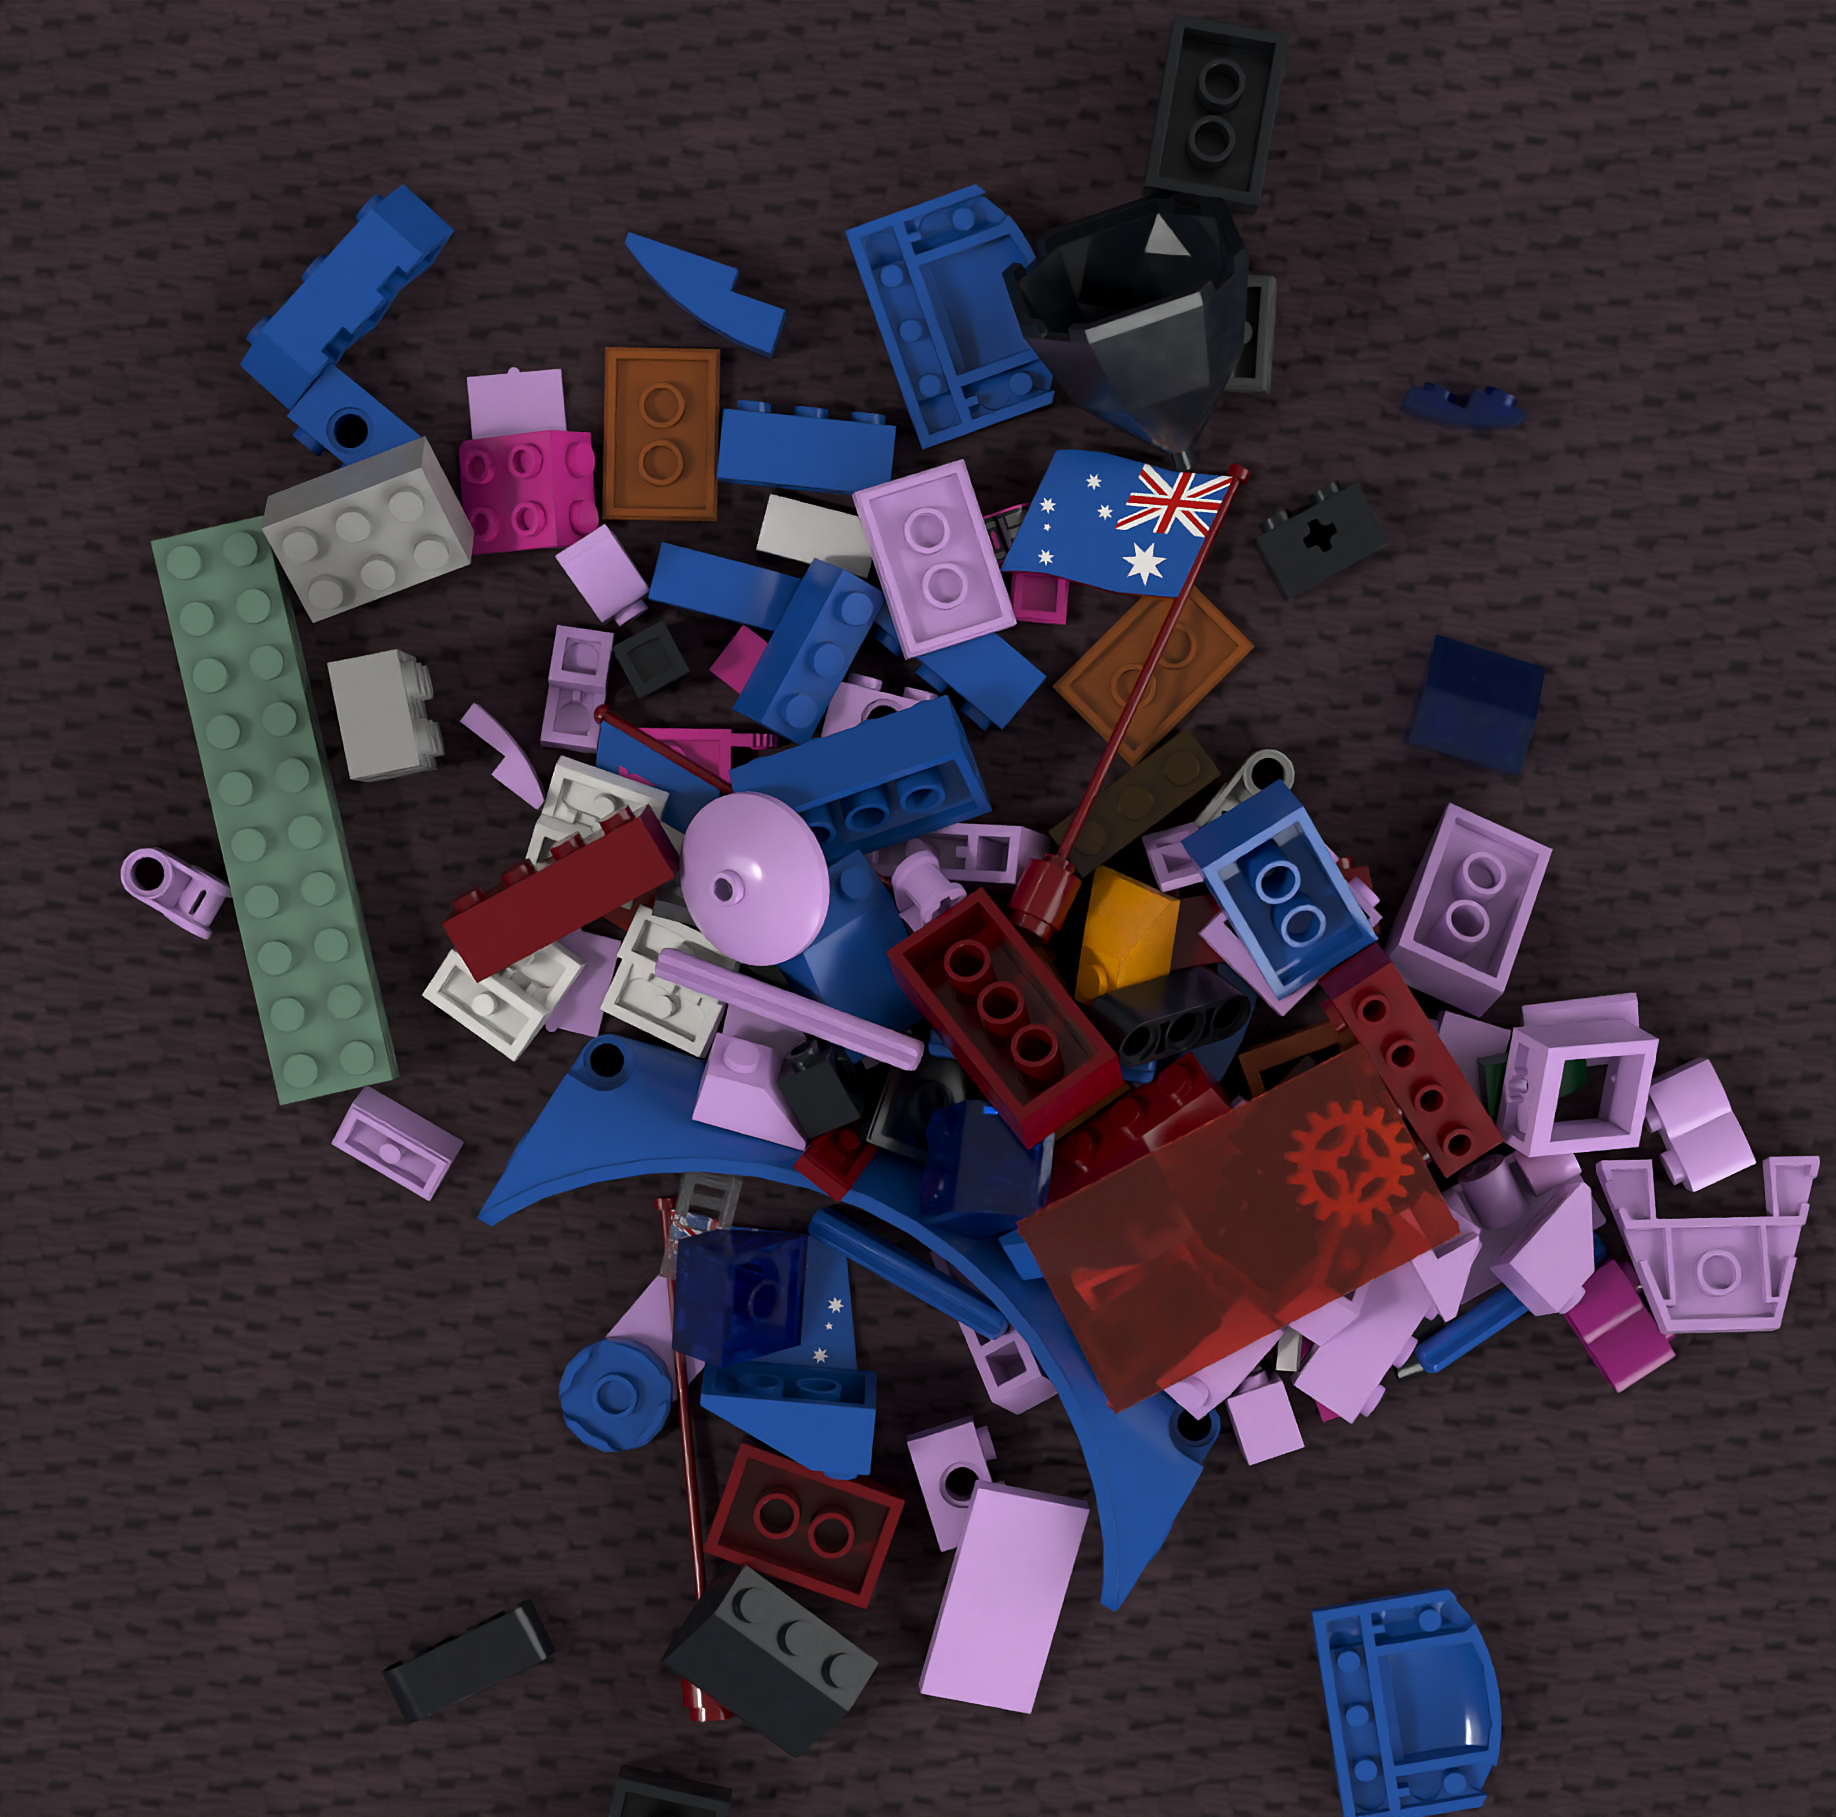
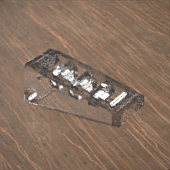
M683 1172L659 1271L660 1277L715 1289L743 1183L742 1175ZM695 1183L725 1190L724 1196L694 1189ZM691 1204L720 1211L719 1219L688 1212L689 1206ZM685 1227L715 1234L713 1242L684 1236L682 1232ZM678 1249L710 1256L708 1265L676 1258Z

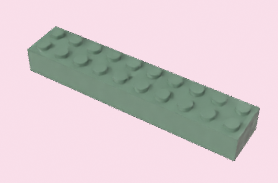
M263 515L153 540L151 545L280 1105L393 1080L400 1077L286 576L282 565L261 529Z

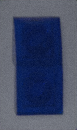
M1425 382L1422 389L1412 385L1406 391L1397 410L1435 425L1471 431L1515 429L1523 423L1527 414L1515 408L1518 400L1514 396L1492 386H1486L1484 392L1477 389L1471 391L1461 408L1453 404L1456 395L1429 382Z

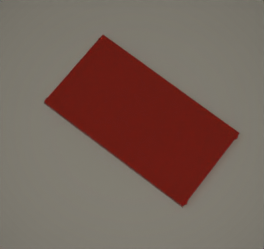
M1362 1042L1016 1222L1018 1234L1025 1239L1107 1398V1406L1114 1411L1115 1415L1462 1234L1459 1230L1458 1221L1453 1218L1370 1058L1369 1050L1364 1047Z

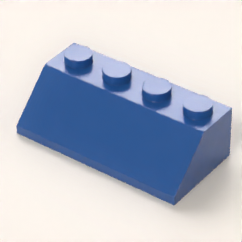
M948 695L933 700L920 701L907 709L878 719L865 720L855 727L823 738L810 739L800 746L771 756L758 757L751 760L748 764L728 770L734 793L751 791L767 794L792 808L806 822L815 835L822 849L827 868L858 849L863 855L992 811L964 728Z

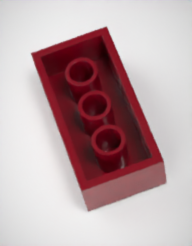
M982 887L886 951L898 986L1027 1150L1124 1084L1118 1056Z

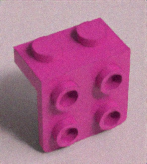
M545 430L466 440L460 445L459 464L462 508L474 530L472 555L540 548L567 549L597 529L599 515L595 506L593 475L595 456L592 450L591 433Z

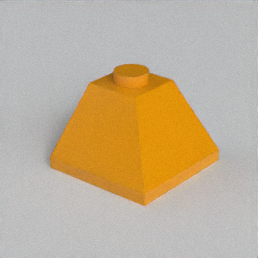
M1098 866L1094 873L1074 999L1090 1007L1095 1000L1108 992L1169 975L1180 900L1109 867Z

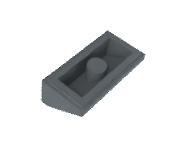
M1248 275L1244 349L1223 391L1270 395L1277 280L1274 276Z

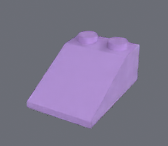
M1449 803L1445 807L1394 920L1383 950L1393 962L1406 985L1480 1018L1505 990L1553 849Z

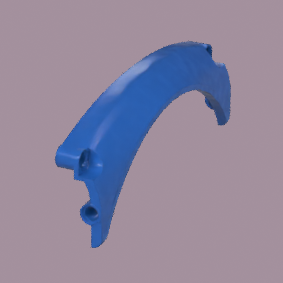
M604 1033L591 1039L583 1048L571 1070L566 1073L536 1122L532 1123L508 1160L505 1166L507 1169L487 1199L477 1219L491 1227L511 1214L543 1198L595 1182L651 1173L711 1172L753 1176L829 1195L793 1167L804 1152L803 1150L692 1119L707 1059L616 1033ZM610 1043L621 1050L624 1056V1064L619 1073L605 1075L596 1069L593 1063V1055L595 1049L601 1044ZM807 1138V1143L804 1150L807 1148V1146L810 1144L813 1138ZM879 1148L841 1201L862 1208L909 1233L954 1265L997 1306L1029 1345L1057 1390L1082 1447L1095 1491L1103 1539V1578L1100 1604L1115 1612L1131 1591L1145 1566L1161 1548L1172 1528L1174 1519L1204 1468L1202 1462L1216 1441L1221 1429L1220 1417L1216 1408L1208 1412L1209 1421L1207 1427L1201 1433L1187 1435L1178 1429V1419L1185 1408L1179 1405L1175 1399L1155 1383L1171 1357L1120 1387L1111 1386L1078 1330V1320L1092 1311L1074 1287L1071 1274L1022 1280L1001 1246L998 1238L1022 1226V1222L953 1175ZM1126 1318L1119 1320L1113 1325L1112 1333L1126 1356L1133 1357L1147 1349Z

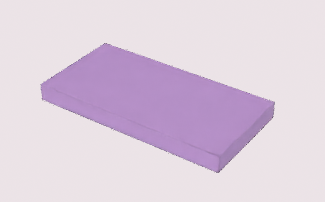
M976 1479L920 1677L919 1688L921 1694L1031 1714L1090 1511L1087 1501Z

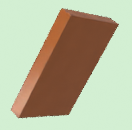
M605 347L603 520L718 522L717 470L719 460L720 349Z
M1193 586L1117 750V753L1132 768L1255 647L1195 586ZM1143 596L1052 686L1107 743L1113 734L1174 599Z

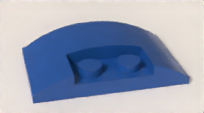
M977 184L845 231L862 284L922 450L1051 404L1055 389L1050 390L1053 375L1023 338L1001 274L1013 262L1022 263L1025 269L1036 256L1023 233L1009 214L1006 216L1000 208L982 196L986 192Z
M1448 1586L1311 1609L1315 1649L1319 1662L1334 1758V1769L1343 1817H1424L1482 1807L1486 1799L1487 1793L1482 1791L1481 1788L1492 1765L1497 1766L1500 1751L1501 1705L1499 1689L1491 1657L1474 1620H1471L1469 1614L1456 1601V1595Z

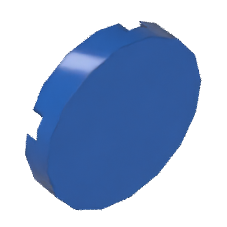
M606 1337L586 1345L567 1364L559 1384V1399L561 1398V1407L564 1411L562 1415L568 1428L583 1443L604 1452L636 1449L646 1445L666 1424L673 1406V1381L664 1361L649 1346L630 1338Z

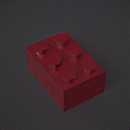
M744 1434L703 1552L736 1564L747 1565L753 1570L867 1610L905 1503V1491L861 1475H857L856 1478L851 1480H837L826 1477L823 1471L810 1470L759 1439Z

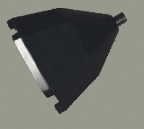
M1155 193L1047 230L1036 240L1039 256L1025 269L1022 263L1013 262L1001 274L1023 338L1076 406L1155 449L1170 454L1175 469L1185 471L1197 464L1192 446L1198 442L1243 353L1249 258L1223 198L1206 196L1200 202L1201 209L1179 207L1174 194Z

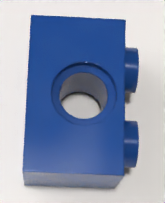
M332 363L327 366L287 415L299 426L293 433V436L318 457H320L325 449H328L343 462L340 468L421 438L419 434ZM353 418L363 419L368 428L366 440L355 448L343 447L339 439L341 426Z

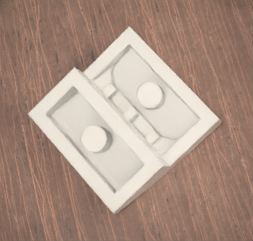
M561 755L554 769L542 814L536 822L526 859L530 858L533 865H536L551 857L552 854L549 848L566 836L579 831L584 839L602 829L598 823L599 820L624 805H629L632 812L649 803L659 822H661L670 793ZM634 899L622 905L621 907L630 910L633 905Z
M640 904L617 954V957L621 958L622 961L600 1010L699 1058H706L728 1003L657 977L655 974L656 962L664 948L677 949L735 972H739L741 962L720 952L700 931L680 922L652 916L653 909Z
M555 941L476 983L457 949L453 948L422 996L508 1058L516 1061L549 1019L587 962L560 942Z

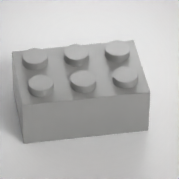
M426 436L268 496L261 528L312 623L471 564L474 530Z
M398 649L327 663L350 779L371 783L438 769L436 757L445 755L438 721L433 722L428 720L424 701L434 698L427 665L422 666L421 663L416 662V657Z

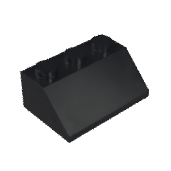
M721 1564L660 1659L666 1666L794 1758H798L849 1712L879 1664L871 1656L744 1564Z

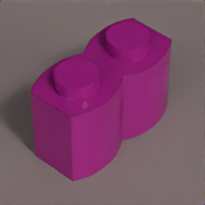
M1606 1256L1605 1259L1594 1265V1272L1582 1285L1586 1290L1584 1296L1563 1316L1581 1341L1609 1387L1619 1393L1676 1356L1669 1344L1671 1340L1676 1338V1335L1661 1334L1653 1312L1649 1313L1638 1296L1644 1290L1637 1273L1627 1261L1618 1265L1613 1258Z

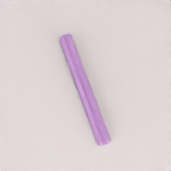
M664 948L656 962L655 974L659 978L901 1069L916 1070L923 1056L924 1044L920 1040L677 949Z

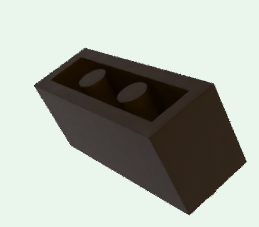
M1188 728L1182 730L1097 794L1067 859L1076 867L1075 871L1080 878L1085 877L1221 775V772ZM1077 810L1046 832L1058 849Z

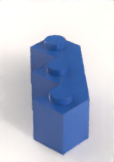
M404 184L385 198L379 193L374 195L357 214L356 220L358 223L328 256L322 254L310 264L301 277L304 283L273 317L270 314L263 317L248 334L246 340L252 345L240 366L290 411L330 363L336 366L347 349L378 325L399 291L434 263L453 234L454 229Z

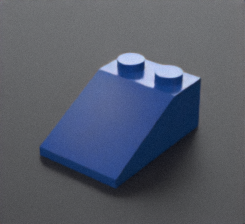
M1281 779L1180 841L1210 893L1278 1001L1378 940L1377 935L1304 806Z
M858 849L827 868L830 888L829 905L823 926L817 937L799 955L778 963L776 966L797 995L893 1031H907L924 1020V1017L896 983L886 951L907 938L908 933L902 919L898 915L899 912L891 894ZM843 1047L853 1065L867 1057V1055Z
M706 1357L700 1399L702 1407L808 1469L823 1471L826 1477L837 1480H851L856 1478L858 1474L870 1475L876 1415V1371Z

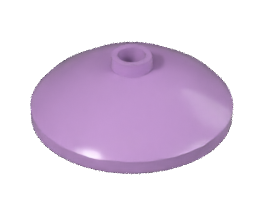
M745 791L728 794L713 800L698 812L685 833L679 859V876L683 897L698 929L720 952L748 965L769 966L799 955L808 948L819 934L827 914L830 894L826 861L810 827L787 804L777 798L759 792Z

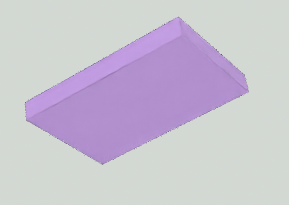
M964 459L852 494L905 660L1017 625Z

